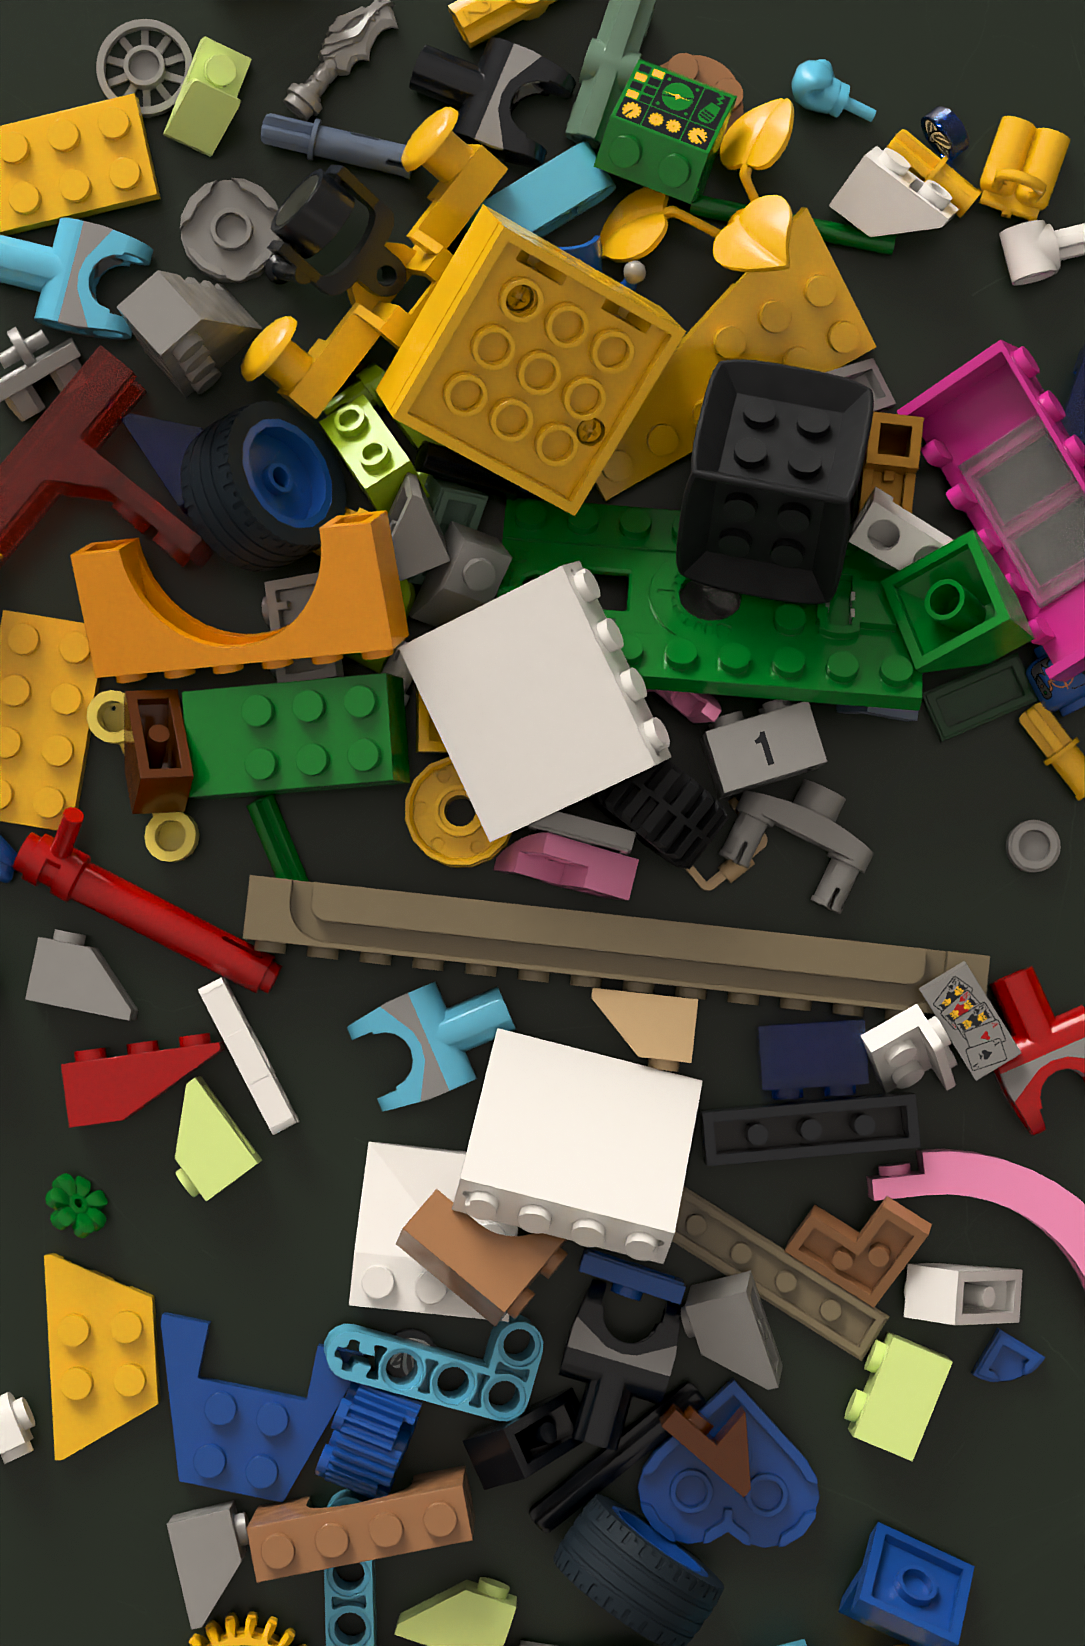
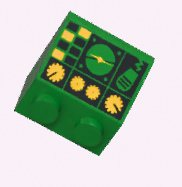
M639 59L610 116L593 167L692 204L703 195L737 96Z

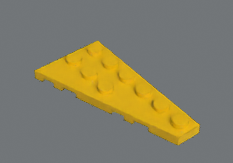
M801 207L793 216L789 240L790 268L769 272H745L735 284L732 283L682 338L595 482V486L605 501L692 452L707 385L713 370L720 361L734 359L758 360L827 372L841 368L877 347L807 207Z

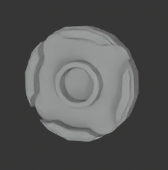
M231 178V180L219 182L216 180L204 184L189 198L181 215V240L188 259L202 274L219 282L243 283L261 276L265 272L268 259L275 255L267 247L273 240L283 241L270 229L272 220L278 211L274 199L263 187L242 178Z

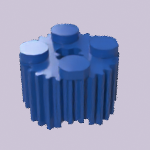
M351 1381L345 1398L341 1399L331 1424V1429H334L329 1444L325 1445L315 1469V1475L372 1499L389 1495L395 1478H393L394 1473L397 1472L410 1444L419 1417L417 1416L423 1402L408 1396Z

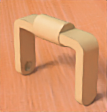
M733 797L728 803L738 815L739 812L735 809L739 801ZM765 833L753 857L766 847L768 839ZM727 859L718 867L719 872L708 881H705L694 866L685 870L700 889L711 891L726 879L731 884L755 865V862L751 859L749 868H745L732 862L733 860Z

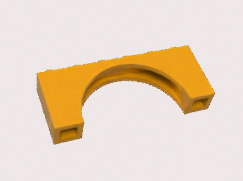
M387 510L339 515L319 528L321 539L320 569L316 585L306 606L292 623L269 632L256 634H241L220 630L204 624L182 610L165 593L153 576L143 554L139 538L94 542L71 554L70 557L95 677L115 676L117 683H131L146 678L147 673L163 672L165 678L174 679L194 674L196 668L212 667L214 674H226L239 671L244 668V664L261 662L263 669H277L289 666L294 663L293 659L311 657L312 664L320 665L337 662L344 658L343 654L361 653L362 659L365 660L380 659L394 653L393 649L409 636Z

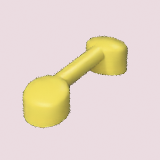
M114 690L104 691L95 696L87 707V723L89 729L97 738L110 744L120 745L124 754L125 693ZM184 812L152 813L153 818H151L146 826L144 836L146 847L152 856L161 861L178 862L185 860L193 854L199 841L198 826L193 818Z

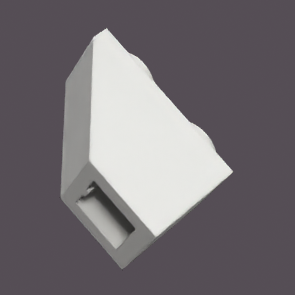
M878 146L864 155L829 204L832 209L869 237L942 228L959 210L950 202L952 196L945 188L932 180H926L924 183L909 171L910 164L902 155L890 148L881 150Z

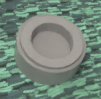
M1028 820L1016 825L1010 831L1005 847L1008 859L1017 869L1028 873H1036L1048 869L1056 862L1060 854L1061 844L1057 832L1051 825L1040 820Z

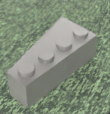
M157 270L117 306V309L145 353L186 398L194 391L202 394L213 386L221 376L219 369L264 330L223 284L216 283L213 285L210 281L206 280L199 284L195 278L187 277L183 280L178 274Z

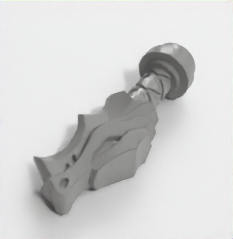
M375 0L366 8L361 6L354 11L337 16L335 22L329 26L326 33L327 38L324 39L322 50L318 54L321 61L320 65L304 84L292 83L286 90L288 95L283 100V103L289 111L303 121H308L311 116H317L323 107L319 96L325 92L329 84L337 76L349 75L356 62L362 60L370 61L371 48L381 32L390 28L398 29L392 10L395 4L390 0Z

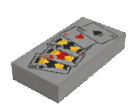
M965 961L919 988L976 1081L1022 1054Z

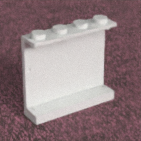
M580 561L562 565L398 647L489 842L672 757L667 748L670 746L668 732L660 719L657 717L653 718L644 699L647 696L645 683L639 672L635 668L629 667L621 650L624 645L622 634L616 623L611 618H606L598 601L600 597L598 583L588 569H583Z
M497 1028L452 1210L469 1214L476 1219L493 1220L520 1227L530 1233H544L575 1241L581 1246L599 1247L626 1254L636 1260H649L664 1264L675 1234L703 1081Z

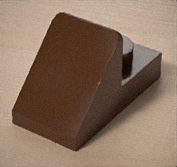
M673 1403L660 1418L661 1426L742 1497H745L751 1490L746 1412L743 1406L738 1408L715 1437H713L709 1432L714 1425L698 1410L689 1405L683 1411Z

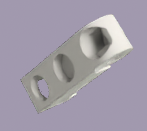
M876 486L851 525L849 535L850 543L898 570L909 566L953 541L952 538L895 504L892 496Z

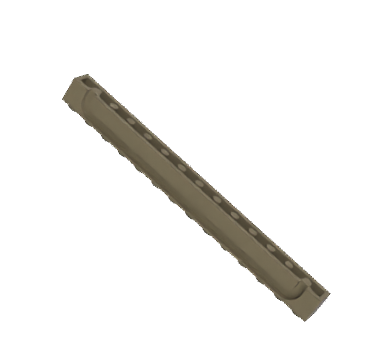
M250 875L243 939L255 940L254 951L286 954V945L295 944L308 946V957L338 960L339 949L359 951V962L391 965L392 955L413 957L412 968L444 971V962L451 961L466 963L465 974L496 977L497 967L518 969L517 979L547 983H549V975L552 972L570 974V985L601 988L602 978L623 980L622 991L654 994L655 984L676 986V997L706 1000L707 989L727 991V1002L758 1006L760 995L781 997L780 1008L811 1011L812 1001L833 1003L832 1014L864 1017V1007L885 1009L884 1019L887 1020L915 1004L919 1006L923 1013L934 1014L919 988L963 961L966 962L984 993L987 994L990 956L255 875Z

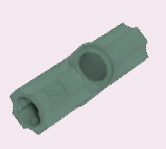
M609 0L597 39L592 38L579 77L581 87L567 122L566 138L574 141L576 144L588 141L593 150L600 149L610 116L638 60L642 59L640 50L654 15L656 0Z

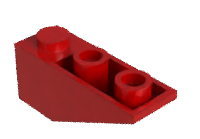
M210 1033L179 1037V1048L159 1050L158 1040L126 1044L128 1055L107 1058L106 1047L74 1052L75 1062L61 1064L69 1128L122 1121L130 1118L225 1050V1042L211 1043Z

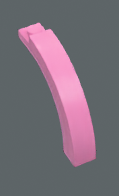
M953 1149L916 1150L918 1171H911L910 1163H894L878 1166L879 1175L866 1176L868 1196L874 1201L884 1200L886 1196L891 1199L949 1194L988 1200L1021 1214L1041 1229L1062 1251L1075 1270L1085 1291V1204L1068 1190L1045 1176L999 1157Z

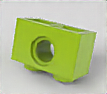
M364 394L319 422L338 456L376 511L387 510L389 513L407 472L417 475L426 497L430 496L412 462Z

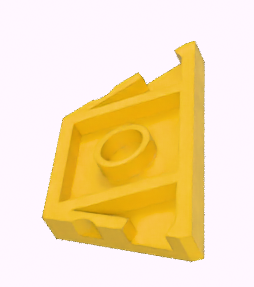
M56 1253L44 1255L54 1454L55 1460H64L161 1402L156 1308L154 1295L133 1286L128 1287L114 1281L110 1276L96 1270L86 1269L65 1260L63 1256Z

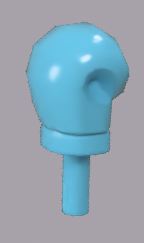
M826 59L807 60L797 67L791 83L794 101L804 109L824 114L829 113L836 118L845 109L872 122L877 110L849 97L850 85L835 78L832 64Z

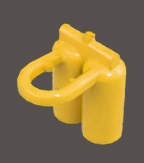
M1002 117L980 178L979 185L982 194L979 203L1002 211V217L1011 218V215L1026 219L1028 222L1037 220L1039 211L1044 210L1049 204L1070 144V138L1053 129H1037L1034 124L1019 117Z

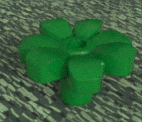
M67 1173L58 1176L52 1182L53 1188L46 1193L45 1200L50 1208L55 1209L50 1216L51 1223L55 1228L65 1230L71 1225L77 1237L86 1238L93 1231L97 1232L104 1227L106 1217L100 1210L108 1204V1200L103 1191L97 1190L89 1193L91 1189L89 1180L81 1176L73 1179Z

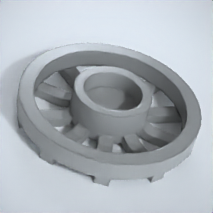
M152 19L132 20L114 29L102 43L96 61L97 79L107 99L117 98L110 88L128 81L130 86L123 96L136 94L138 89L142 90L143 107H140L142 117L152 118L173 110L193 57L184 38L171 26ZM141 30V45L133 48L125 36ZM149 31H158L165 35L156 48L150 46ZM172 40L182 50V53L169 58H163L162 56ZM117 42L127 52L124 59L109 55ZM185 62L184 76L167 71V67ZM106 64L123 68L124 73L107 79ZM164 80L180 85L173 96L163 86ZM156 89L165 101L151 106V90Z

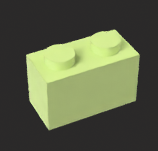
M887 1331L884 1341L875 1340L867 1356L864 1369L871 1373L863 1392L855 1389L848 1403L844 1419L851 1421L848 1427L851 1435L913 1462L953 1361L944 1354Z

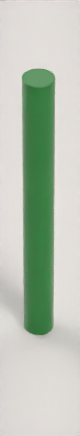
M702 195L691 204L689 213L728 222L736 211L745 208L748 204ZM813 218L824 242L888 255L893 254L896 234L869 237L856 226Z

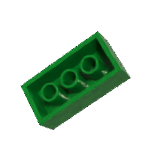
M388 673L182 692L184 727L194 774L189 793L190 798L214 800L410 783L402 677Z

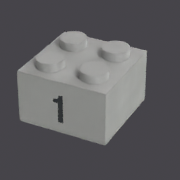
M776 699L762 704L763 708L758 709L760 714L758 716L744 719L742 711H737L717 717L715 722L708 725L710 730L705 731L700 742L718 799L817 770L827 762L809 702L795 704V701Z

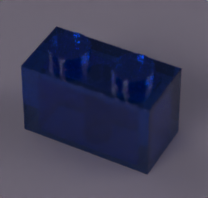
M855 1019L755 1026L759 1089L763 1091L772 1090V1100L804 1098L803 1088L824 1087L825 1096L856 1095V1085L869 1084L867 1051L861 1035L866 1033L865 1020Z

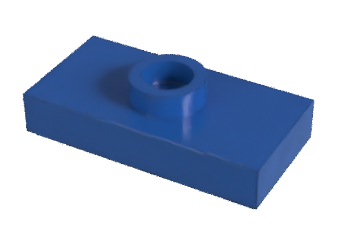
M588 1247L583 1250L578 1265L580 1272L613 1282L610 1291L641 1301L643 1293L680 1305L686 1289L682 1278Z

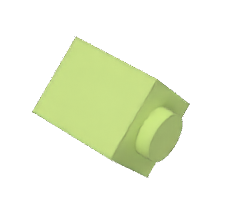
M198 1076L186 1084L175 1160L181 1168L175 1173L192 1197L201 1194L205 1201H208L260 1163L262 1159L204 1079Z
M480 1577L478 1583L465 1580L400 1613L394 1635L426 1646H504L516 1611L517 1596L508 1594L510 1590L508 1585L491 1578Z

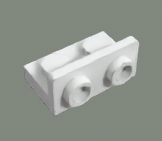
M917 1004L861 1035L875 1076L886 1094L895 1088L904 1089L914 1085L923 1077L925 1071L930 1068L934 1070L946 1091L956 1086L951 1068L958 1064L948 1046L951 1044V1041L938 1018L934 1016L927 1020Z

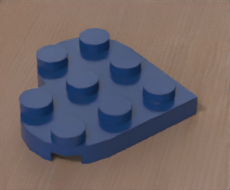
M734 1378L727 1382L698 1411L714 1425L709 1434L715 1437L738 1408L743 1406L747 1422L751 1490L745 1497H742L684 1445L670 1435L652 1452L642 1467L641 1475L637 1482L641 1510L651 1527L672 1542L676 1540L686 1544L703 1542V1544L710 1543L726 1532H729L745 1545L751 1546L750 1544L762 1548L777 1545L778 1547H784L803 1536L815 1520L816 1507L820 1497L817 1477L805 1456Z

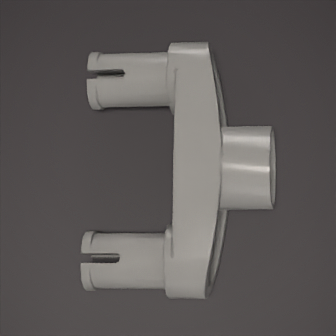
M806 779L803 780L793 803L773 796L744 790L735 809L739 814L722 849L718 853L720 856L728 860L731 859L733 860L732 862L742 867L749 868L750 861L767 826L772 828L774 825L827 851V856L831 860L810 900L838 914H841L842 907L859 872L865 873L874 855L862 841L835 823L846 799L838 793Z

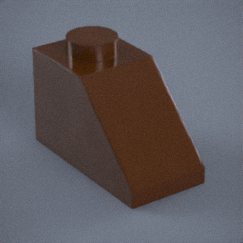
M178 689L125 691V775L132 814L185 812L194 774Z

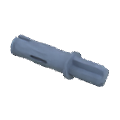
M269 113L266 114L263 120L261 141L264 144L307 154V159L312 161L317 156L403 176L406 179L411 177L412 171L407 172L401 162L405 144L321 125L322 120L317 118L314 123Z

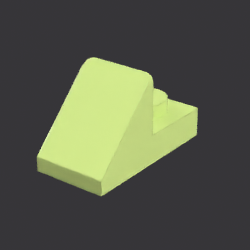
M204 36L198 44L163 135L211 157L240 106L241 100L237 96L252 59Z

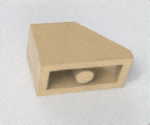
M592 988L591 999L638 1057L648 1058V1067L679 1072L680 1062L692 1063L698 999Z

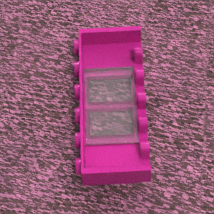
M999 340L898 409L897 413L899 415L924 417L922 437L926 445L921 447L924 458L930 465L941 468L952 487L946 492L948 500L955 509L966 512L979 537L1016 593L1035 638L1031 642L1042 645L1053 664L1045 670L1049 679L1067 682L1085 671V445L1077 435L1074 434L1070 437L1060 421L1066 417L1065 411L1050 390L1046 392L1043 390L1035 376L1040 373V369L1030 352L1024 346L1018 348L1003 340Z

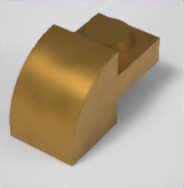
M873 412L866 455L860 475L857 516L875 486L892 496L895 504L912 514L924 417Z

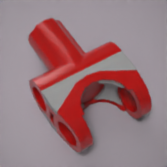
M1029 966L1004 976L989 985L1008 1025L1011 1036L1022 1053L993 1070V1073L1002 1093L1030 1135L1034 1136L1046 1130L1040 1109L1043 1108L1040 1096L1042 1086L1047 1078L1056 1071L1071 1069L1079 1074L1085 1082V1007L1080 1005L1055 1016L1034 967Z

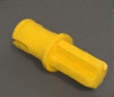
M902 129L886 147L902 155L910 164L909 171L924 183L926 180H932L945 188L952 196L950 202L959 209L956 214L959 218L965 214L982 193L979 188H975L946 163L949 159L947 156H944L942 159L939 158L907 130Z
M1041 702L1034 704L1021 714L1019 722L1045 755L1046 759L1043 763L1046 766L1052 764L1064 782L1076 795V799L1080 801L1085 798V755L1076 745L1080 740L1078 737L1072 739L1053 713L1046 710Z

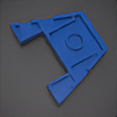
M164 1312L161 1318V1330L179 1481L283 1503L340 1404L341 1399L347 1392L351 1381L342 1379L333 1373L329 1368L324 1353V1344L320 1343L317 1346L307 1397L203 1377L200 1373L211 1321ZM339 1347L336 1349L339 1351L343 1363H348L352 1355L365 1357V1354L359 1351Z

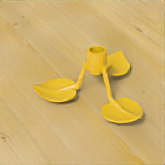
M779 98L755 107L738 118L724 135L720 147V160L729 170L740 169L739 177L750 200V203L745 208L736 211L731 216L725 228L721 230L676 206L667 207L668 195L644 187L625 197L607 218L600 234L603 259H609L617 263H627L645 257L664 238L668 229L667 219L677 218L715 238L713 244L714 258L726 269L740 272H769L789 269V240L793 223L791 206L782 196L767 195L759 197L752 182L751 173L752 169L765 170L771 167L786 149L794 123L793 103L788 98Z

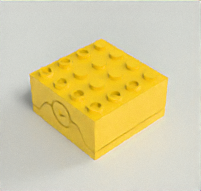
M483 204L377 386L376 392L392 418L575 516L686 331L659 305Z

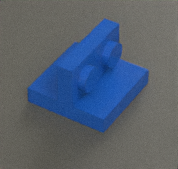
M877 1522L870 1533L863 1564L843 1594L838 1612L910 1646H958L975 1566Z

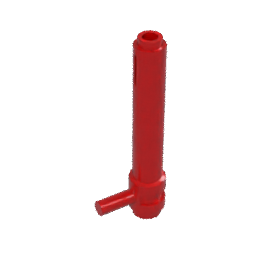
M69 807L64 810L55 837L47 833L41 837L31 832L25 839L13 864V869L22 873V880L34 886L42 883L51 888L50 894L65 902L73 899L256 994L259 989L267 994L272 989L282 969L281 965L274 962L275 956L267 952L254 951V945L92 863L90 855L74 848L84 819V814L80 809Z

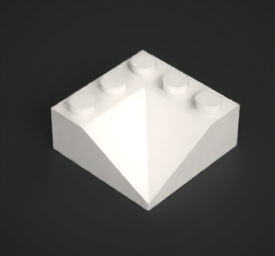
M368 1142L349 1306L485 1319L396 1245L402 1228L436 1189L454 1202L467 1151ZM473 1218L492 1232L506 1236H518V1227L493 1220ZM507 1313L501 1321L509 1322V1314Z

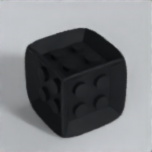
M734 359L720 361L709 379L693 442L691 474L683 495L677 535L676 564L679 573L694 582L729 592L796 604L829 603L837 591L844 565L853 516V495L860 479L873 418L874 398L872 390L861 383L842 376L758 360Z

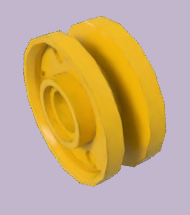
M446 757L429 764L414 779L405 799V822L412 840L430 859L450 868H473L491 861L507 846L513 832L489 842L476 812L473 820L465 826H455L448 821V806L457 799H467L469 801L470 799L450 757Z

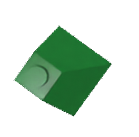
M974 530L967 532L881 581L915 669L920 673L989 664L1035 639L1016 593L978 533Z

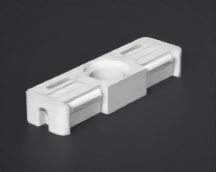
M221 977L198 989L271 1133L275 1135L300 1122L255 1032L230 988L228 980L225 977Z

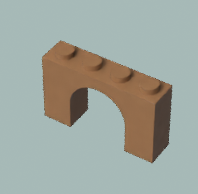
M436 1189L402 1228L396 1245L495 1327L507 1313L516 1319L535 1296V1293L528 1287L540 1273L549 1279L568 1256V1253L562 1249L567 1239L544 1233H532L523 1236L497 1234L480 1225L468 1214L452 1210L453 1202Z
M466 1465L414 1475L412 1484L404 1490L349 1505L313 1508L311 1496L285 1500L283 1503L275 1502L260 1505L246 1529L256 1582L258 1583L472 1541L476 1517Z

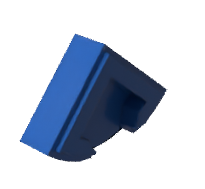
M997 1327L970 1373L989 1382L1011 1381L1032 1373L1039 1367L1045 1357Z

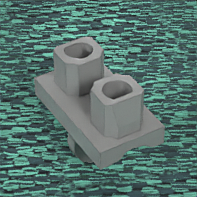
M17 327L7 331L14 346L0 353V363L4 369L21 359L25 364L0 378V402L5 400L8 407L22 422L46 408L33 383L48 374L51 375L63 397L87 385L81 363L78 360L81 354L72 337L35 358L33 353L49 344L42 329L26 339L23 338Z

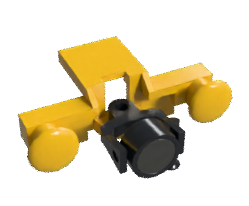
M444 107L429 116L414 131L401 156L402 166L407 172L413 171L422 165L439 180L427 196L432 203L406 235L414 244L413 248L402 243L386 242L394 227V214L392 210L342 165H330L326 172L322 169L312 172L285 199L272 220L270 228L283 241L273 240L267 247L268 250L275 254L268 259L265 266L268 279L280 285L288 282L298 284L310 283L321 293L332 296L342 294L347 290L352 307L327 340L318 338L308 353L291 340L297 327L296 319L291 316L276 319L254 339L241 364V374L246 381H253L264 374L280 388L277 392L304 415L317 419L380 336L399 350L453 257V254L447 248L508 170L483 145L466 144L452 131L459 115L456 109ZM356 198L367 207L369 212L366 230L346 260L332 272L321 275L304 259L311 258L321 251L339 232L349 218ZM379 268L382 269V278L385 280L384 282H379L377 280V272ZM412 275L426 277L432 283L409 313L399 305L391 304L392 300L403 289L405 283Z

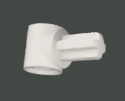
M1034 220L1017 224L999 233L1011 282L1014 286L1030 284L1049 278L1058 272L1062 260L1085 255V223L1054 231L1051 224H1046L1044 220Z

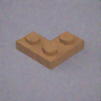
M888 1196L885 1197L860 1232L814 1204L788 1240L784 1252L874 1308L928 1237L932 1224Z

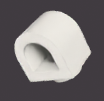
M10 1392L0 1395V1455L4 1464L34 1451L30 1442L33 1439L30 1428L36 1425L32 1411L24 1397L16 1400Z

